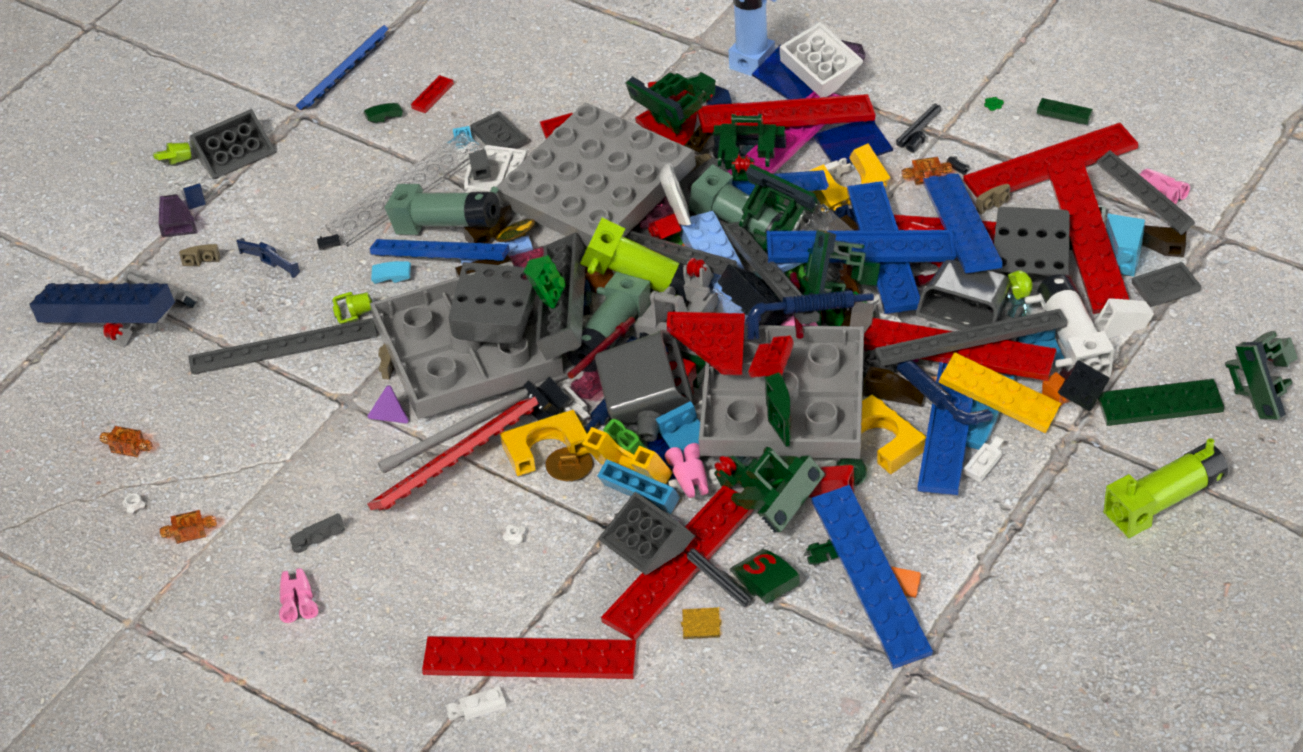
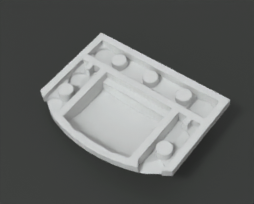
M486 145L484 150L487 152L491 177L474 181L470 164L465 176V192H490L493 186L496 187L501 183L508 173L526 159L527 150Z
M668 163L660 172V182L678 223L690 225L687 201L671 163Z

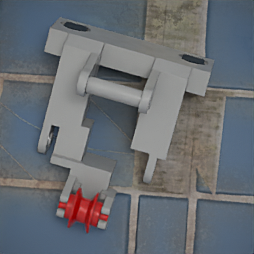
M691 258L683 266V275L686 283L684 290L690 306L686 309L683 297L679 295L675 297L676 290L674 287H668L664 292L660 293L653 291L650 295L651 305L643 316L639 317L634 323L637 338L643 332L651 335L660 330L667 331V323L664 321L667 319L668 312H673L674 309L675 312L711 313L715 309L718 297L715 294H711L710 288H708L714 276L709 266L702 259L696 260ZM678 340L681 351L697 355ZM666 346L668 350H673L672 346Z
M131 267L123 275L124 283L168 284L174 301L176 300L191 308L194 307L198 299L183 289ZM170 309L157 323H146L145 332L152 334L158 324L163 323ZM104 323L105 325L101 331L106 340L125 348L133 333L130 331L131 327L139 330L140 326L135 323Z

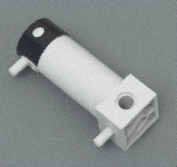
M1056 274L1048 277L1039 285L1038 295L1025 297V303L1040 302L1045 312L1061 309L1067 320L1066 327L1056 329V333L1066 351V358L1056 360L1055 366L1057 368L1066 366V369L1069 371L1077 360H1080L1110 377L1114 348L1105 331L1097 332L1073 280L1068 275Z

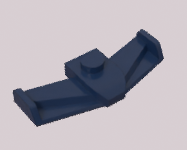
M244 238L236 240L239 254L246 253L259 256L261 262L274 268L278 265L290 273L292 278H295L300 273L298 263L295 261L290 263L277 254L274 247L264 242L259 244L247 242Z

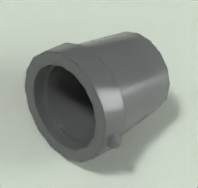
M647 410L638 413L637 436L640 440L645 442L656 441L659 433L656 418L662 416L661 414Z

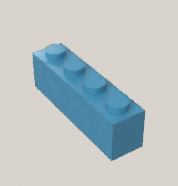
M606 459L597 475L605 486L630 497L634 492H637L659 509L669 514L672 513L680 498L673 487Z

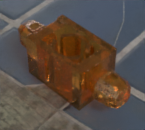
M938 157L912 160V168L909 167L901 170V175L903 179H911L913 177L915 185L923 184L924 178L931 176L939 177L942 176V173L952 172V165L949 162L941 164Z
M114 426L111 432H102L99 437L102 443L109 445L111 453L138 457L140 451H150L153 447L150 440L143 438L141 430Z
M200 510L170 516L172 525L161 527L160 535L161 538L174 536L177 544L206 537L205 528L209 529L217 525L216 517L210 515L202 518Z

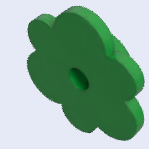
M998 97L986 98L984 107L990 111H995L1002 108L1004 101L998 99Z

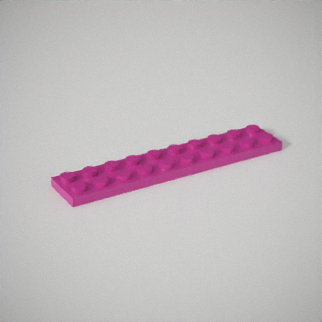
M813 91L807 98H819L820 96ZM832 93L831 95H829V96H827V97L840 96V95H837V94ZM825 124L785 127L786 148H775L774 159H770V167L765 166V158H758V145H755L746 155L755 160V166L774 174Z

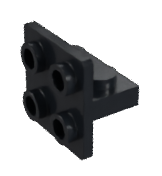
M1077 360L1069 371L1065 368H1062L1059 375L1065 381L1058 390V394L1090 411L1110 378L1084 362Z
M548 377L539 387L529 380L523 385L528 391V397H535L539 403L533 407L535 410L531 412L538 421L557 415L571 400L551 377Z

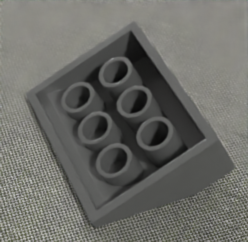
M252 109L190 135L189 144L196 157L213 180L276 153Z
M634 492L598 540L644 575H647L682 553L695 535L643 496Z

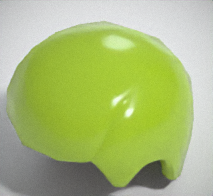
M1018 270L1008 275L1010 287L1017 300L1028 297L1031 294L1033 284L1027 273Z

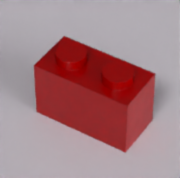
M669 214L648 223L650 226L648 227L650 236L658 239H663L681 231L675 214Z

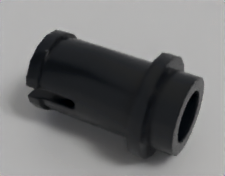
M922 131L914 132L911 140L905 145L906 149L914 153L918 146L925 142V134Z
M950 156L946 161L949 169H954L962 175H965L970 167L968 164L958 160L956 156Z
M338 234L317 238L318 248L325 250L327 247L340 245Z

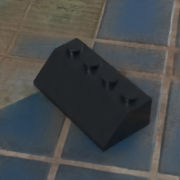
M728 264L717 281L722 287L721 291L731 296V301L742 308L741 311L746 315L758 303L782 302L755 273ZM783 310L766 311L761 315L759 325L773 326L793 316V314H785Z

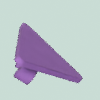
M387 385L368 414V418L408 423L409 419L392 387Z

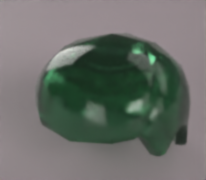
M840 458L837 466H854V486L862 484L867 477V468L863 460Z

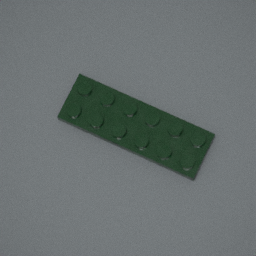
M1214 379L1104 391L1098 397L1106 426L1224 412V405Z

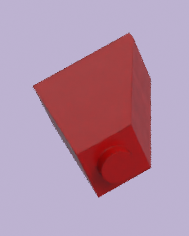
M854 466L820 467L825 475L808 497L813 498L850 485L854 493Z

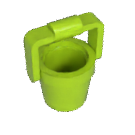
M188 142L166 143V150L153 152L152 157L156 160L168 159L170 165H175L176 163L191 159L190 146Z
M347 292L332 299L334 305L332 308L339 324L358 321L360 315L371 311L370 303L373 302L368 292L355 295L352 292ZM346 299L351 317L342 320V313L337 301Z

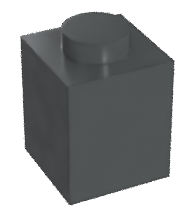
M486 150L469 153L474 181L490 178L491 172Z

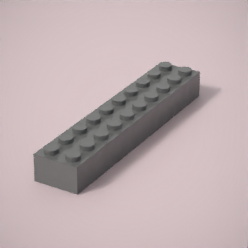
M577 232L544 246L543 256L548 255L566 284L555 308H550L539 299L536 344L546 360L558 358L563 353L574 351L581 346L586 266L580 263L587 249Z

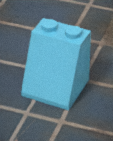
M1108 213L1106 231L1120 273L1122 275L1134 276L1142 248L1145 219Z

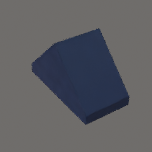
M200 183L182 189L181 192L189 210L206 205Z

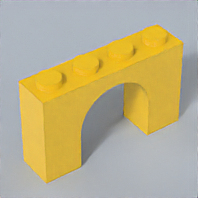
M867 143L853 150L849 159L861 177V184L883 181L886 188L890 176L870 145ZM824 164L810 170H824L829 187L826 190H815L813 193L827 214L832 209L835 211L838 207L847 204L851 205L847 187L836 183Z
M870 395L862 401L861 434L869 429L884 428L896 435L892 441L877 450L878 465L889 474H893L924 452L926 437L922 432L916 430L908 421L902 419L896 411L891 410L882 400L877 399L875 396Z
M574 410L500 433L502 447L517 476L536 470L530 448L541 440L556 439L562 441L567 446L569 452L576 453V456L590 453L582 445L587 433Z
M591 427L582 443L602 465L608 459L664 484H667L673 473L656 452L639 446L635 454H632L620 447L608 433Z

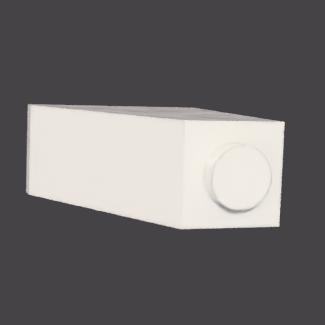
M1108 299L1094 322V326L1097 332L1105 331L1107 337L1112 338L1146 328L1154 313L1146 301Z

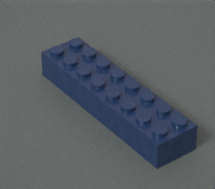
M50 283L45 286V289L40 294L35 296V299L29 305L37 323H157L175 301L168 284Z

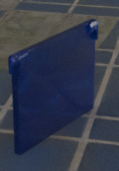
M780 44L752 73V76L787 100L805 99L813 90L780 61Z
M875 120L851 122L814 135L815 141L831 163L846 158V164L851 163L852 165L853 163L849 157L853 150L867 143L876 156L893 151L892 146L876 125Z

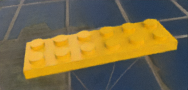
M957 353L953 354L939 379V383L1045 434L1061 405L1060 402Z

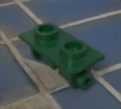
M830 539L823 544H819V542L810 544L804 553V556L809 555L807 557L808 564H813L814 566L827 562L826 554L828 553L831 560L839 558Z

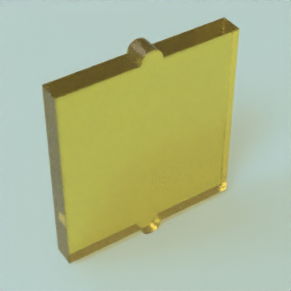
M719 607L682 609L683 621L681 622V627H683V639L720 638V625L722 621L719 619Z

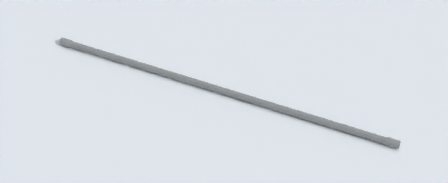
M753 271V273H755L759 278H761V276L756 271ZM636 332L618 340L614 347L627 343L630 336L637 338ZM572 364L564 368L562 375L552 377V379L557 383L567 378L568 372L575 366ZM545 380L536 382L534 384L537 387H539ZM525 388L398 454L391 455L378 462L380 470L384 473L398 466L401 462L528 398L527 389Z

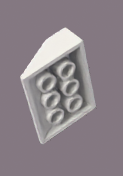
M820 22L780 46V61L820 97H827L837 91L863 63V60Z

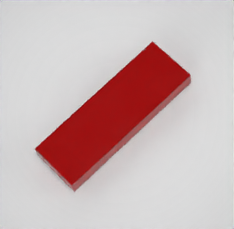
M439 75L411 103V108L426 114L454 85L453 79Z

